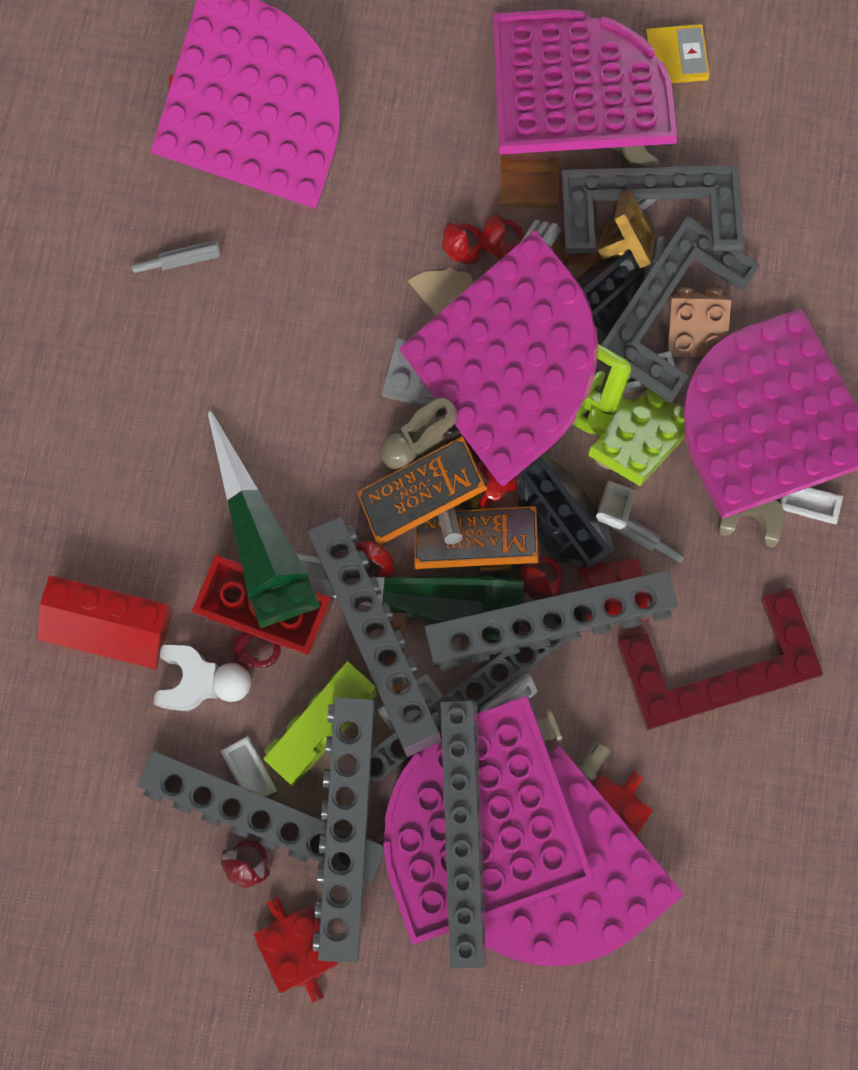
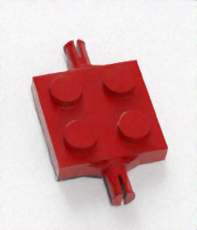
M639 559L600 563L590 569L579 566V591L641 577ZM636 595L634 597L635 603L641 608H647V597L645 595ZM609 601L604 604V609L608 614L616 615L620 613V608L615 602ZM585 610L586 613H587V621H588V620L590 619V615H589L588 611Z
M632 771V774L624 786L614 784L600 775L594 787L637 837L653 812V809L639 801L634 794L644 778L639 775L632 785L638 774Z
M279 897L274 899L278 911L272 900L267 902L274 921L268 927L254 933L253 936L279 994L293 987L305 986L312 1003L318 1000L313 992V988L319 1000L324 998L316 979L323 972L337 966L338 963L335 961H318L319 951H313L314 931H320V924L317 918H315L312 907H307L297 913L286 914Z

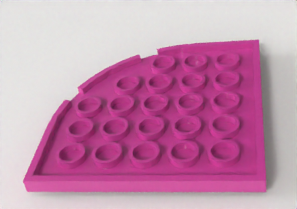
M197 0L150 153L317 209L335 155L340 131L338 90L333 73L322 51L312 37L296 21L259 0Z
M541 10L493 14L499 154L677 143L673 91L668 71L664 63L660 62L654 54V48L636 32L619 22L603 16L601 20L587 17L586 12Z
M536 230L399 348L435 399L445 398L456 407L458 415L455 423L456 427L502 486H505L547 451L573 424L583 400L587 399L597 365V329L594 326L590 303L574 276Z
M802 309L750 325L730 334L717 343L697 366L684 398V438L692 462L722 519L858 470V407Z
M528 696L477 714L485 919L595 880ZM442 742L417 752L411 758L395 784L385 816L384 856L386 868L412 945L449 932Z
M558 746L549 756L595 880L485 919L486 946L508 958L540 966L576 965L608 955L636 937L684 896V893L570 757Z

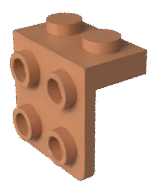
M688 287L675 288V292H672L667 299V304L670 308L667 351H671L672 357L704 358L717 343L729 334L731 299L719 288H706L705 292H693V289Z

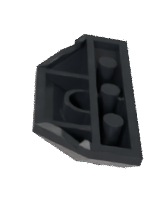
M630 249L620 257L613 258L611 256L591 266L576 279L590 303L594 326L597 329V338L600 341L606 338L640 287L641 280L644 279L646 271L644 267H639Z
M543 453L518 474L519 507L536 506L537 537L554 561L590 569L614 550L608 525L598 521L596 517L598 509L570 472Z

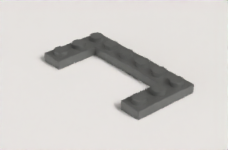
M738 166L562 170L565 254L595 253L593 201L618 200L619 194L628 189H631L636 200L709 198L712 251L742 250L743 248Z
M689 216L685 218L601 344L629 362L631 365V377L670 403L678 394L688 375L639 343L694 259L741 291L746 288L760 266L739 250L712 251L711 231Z

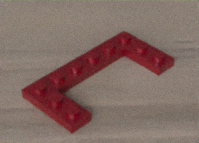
M792 588L761 599L781 656L669 691L663 679L648 633L619 641L617 644L646 730L649 731L824 675Z

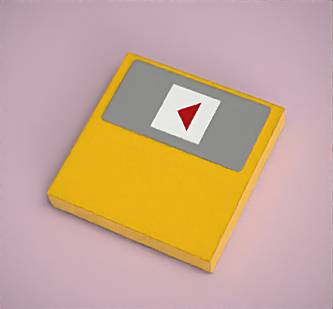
M702 24L646 29V41L654 48L656 57L666 66L671 83L706 81L709 79L710 74Z

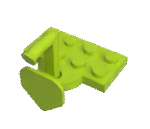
M598 344L597 359L612 368L602 394L599 391L605 378V372L600 370L594 375L587 399L583 400L572 425L586 433L596 434L600 437L591 446L588 454L590 457L641 486L684 439L683 407L673 401L671 403L649 388L635 402L622 397L631 373V365L625 358ZM589 410V411H590V414H589V416H588V418H587V417H585V415H586L587 411Z

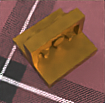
M631 189L619 194L614 220L603 225L598 251L604 260L611 256L613 258L620 257L630 249L639 267L642 268L651 264L656 237Z

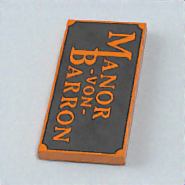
M462 436L358 491L357 494L375 540L379 545H382L487 490V487L467 441Z
M536 506L455 511L462 534V540L456 544L445 543L438 515L415 527L414 563L416 569L538 563Z

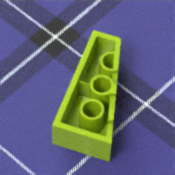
M347 661L330 678L327 686L321 693L318 692L307 704L308 708L302 715H297L286 727L288 731L280 740L278 738L274 739L264 751L267 754L264 761L294 787L325 753L326 738L333 735V723H328L329 704H335L336 697L374 699L377 696L376 686ZM347 721L342 725L341 734L352 724L351 721Z

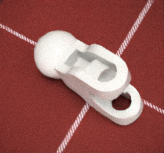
M163 645L160 648V658L169 664L179 665L182 668L183 677L180 684L174 689L158 690L154 695L153 704L164 709L191 711L208 698L218 699L219 697L227 702L239 701L249 692L251 676L246 668L237 663H228L221 667L215 663H208L191 646Z

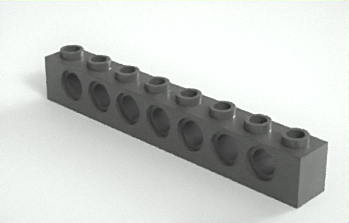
M339 517L307 531L406 756H411L442 742L439 731H442L441 720L437 712L431 714L426 703L431 702L430 696L424 684L417 685L414 678L415 675L419 674L412 657L405 658L402 652V648L406 647L400 630L398 629L394 632L389 622L394 620L387 602L381 605L377 595L381 594L382 591L375 576L368 577L365 569L369 568L370 565L364 551L357 552L353 544L358 539L352 525L345 526L342 517ZM340 550L348 551L342 558L334 557L335 553ZM351 576L360 577L355 584L345 583ZM363 602L372 604L366 611L357 610V607ZM374 629L384 630L383 634L378 638L369 637V633ZM392 655L396 657L395 662L391 665L381 664V660L385 656ZM404 682L409 685L408 689L403 693L393 691L394 686L398 683ZM412 710H418L422 713L416 721L406 720V714Z
M669 570L428 625L425 626V636L433 668L440 667L441 671L459 667L458 662L471 659L473 664L487 661L490 659L489 655L501 652L502 656L514 655L520 652V648L532 645V649L544 648L551 645L550 641L562 638L563 642L580 639V634L592 631L593 635L605 634L611 631L612 626L623 624V628H631L642 624V619L653 617L654 621L665 620L672 617L671 613L675 612L678 608V602ZM636 595H645L650 601V606L647 608L639 607L635 603L634 597ZM609 601L615 602L620 608V613L616 615L608 614L604 609V604ZM579 608L588 611L590 619L586 622H580L574 617L573 612ZM549 615L558 618L560 626L556 629H549L544 625L543 618ZM522 622L529 627L530 632L525 636H518L514 633L512 627L514 624ZM492 629L499 634L500 638L495 643H487L482 638V633ZM458 636L465 637L469 642V646L465 650H456L451 644L452 640Z
M336 697L335 704H329L328 723H333V735L327 736L325 750L326 755H331V767L325 768L323 787L329 788L328 801L322 802L321 820H327L326 833L320 834L319 853H325L324 866H318L317 885L323 886L322 899L317 898L315 906V918H321L320 931H314L313 951H319L318 961L358 963L375 699ZM347 721L354 722L359 728V734L353 740H348L341 734V727ZM344 754L353 755L357 761L356 769L351 772L343 771L339 766L340 757ZM339 788H351L355 794L354 801L350 804L341 803L337 798ZM345 819L352 824L353 831L350 835L340 836L336 832L335 823L338 820ZM338 852L346 853L351 860L350 866L345 869L336 867L333 863L334 854ZM336 885L344 886L348 890V898L344 901L335 900L331 895V888ZM334 918L342 919L346 923V931L341 934L333 933L329 928V921Z
M441 702L450 968H483L487 964L477 702Z
M152 751L138 784V787L145 789L144 796L159 802L165 797L174 801L172 807L190 814L191 810L194 809L203 813L201 819L219 826L220 822L223 821L232 825L230 831L248 838L249 833L261 837L259 843L277 850L280 845L290 849L288 855L295 859L306 862L309 857L319 861L318 866H324L325 853L315 852L312 848V840L315 836L326 833L327 822L161 753ZM179 775L183 781L180 791L172 793L168 788V781L172 776ZM202 787H208L212 793L210 802L205 805H201L197 801V792ZM231 799H237L241 805V810L235 817H230L225 811L226 803ZM259 811H266L270 816V823L264 829L257 828L254 823V817ZM291 822L295 823L299 828V836L294 841H288L283 836V828ZM335 826V830L340 836H348L352 833ZM367 838L363 886H365L366 881L374 883L384 858V845ZM341 852L334 854L333 863L336 867L340 869L349 867V865L342 862Z

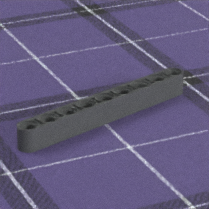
M579 608L573 612L579 617L580 622L587 621L585 609ZM551 616L543 622L549 629H556L560 626V622L555 616ZM562 638L556 639L554 644L544 648L532 649V645L520 648L531 653L532 660L528 663L519 662L515 654L510 656H502L500 654L428 709L431 714L437 712L440 720L441 702L475 701L477 702L478 710L491 697L520 675L526 674L567 642H563ZM500 667L507 672L508 677L506 680L498 682L491 677L490 672L492 669ZM470 686H478L482 689L483 696L478 700H471L466 695V689ZM419 714L417 717H415V718H414L413 720H411V721H416V720H418V719L420 718L421 714ZM396 732L372 749L371 760H379L383 763L384 768L379 775H370L371 783L383 781L410 761L415 755L398 757L391 752V746L395 742L400 741Z

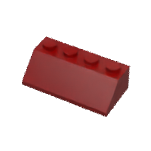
M215 555L193 606L192 613L308 656L321 635L331 610L332 602L331 597L315 592L320 608L260 629L250 604L242 564Z
M49 575L40 603L37 639L157 670L160 648L164 645L173 610L168 604Z

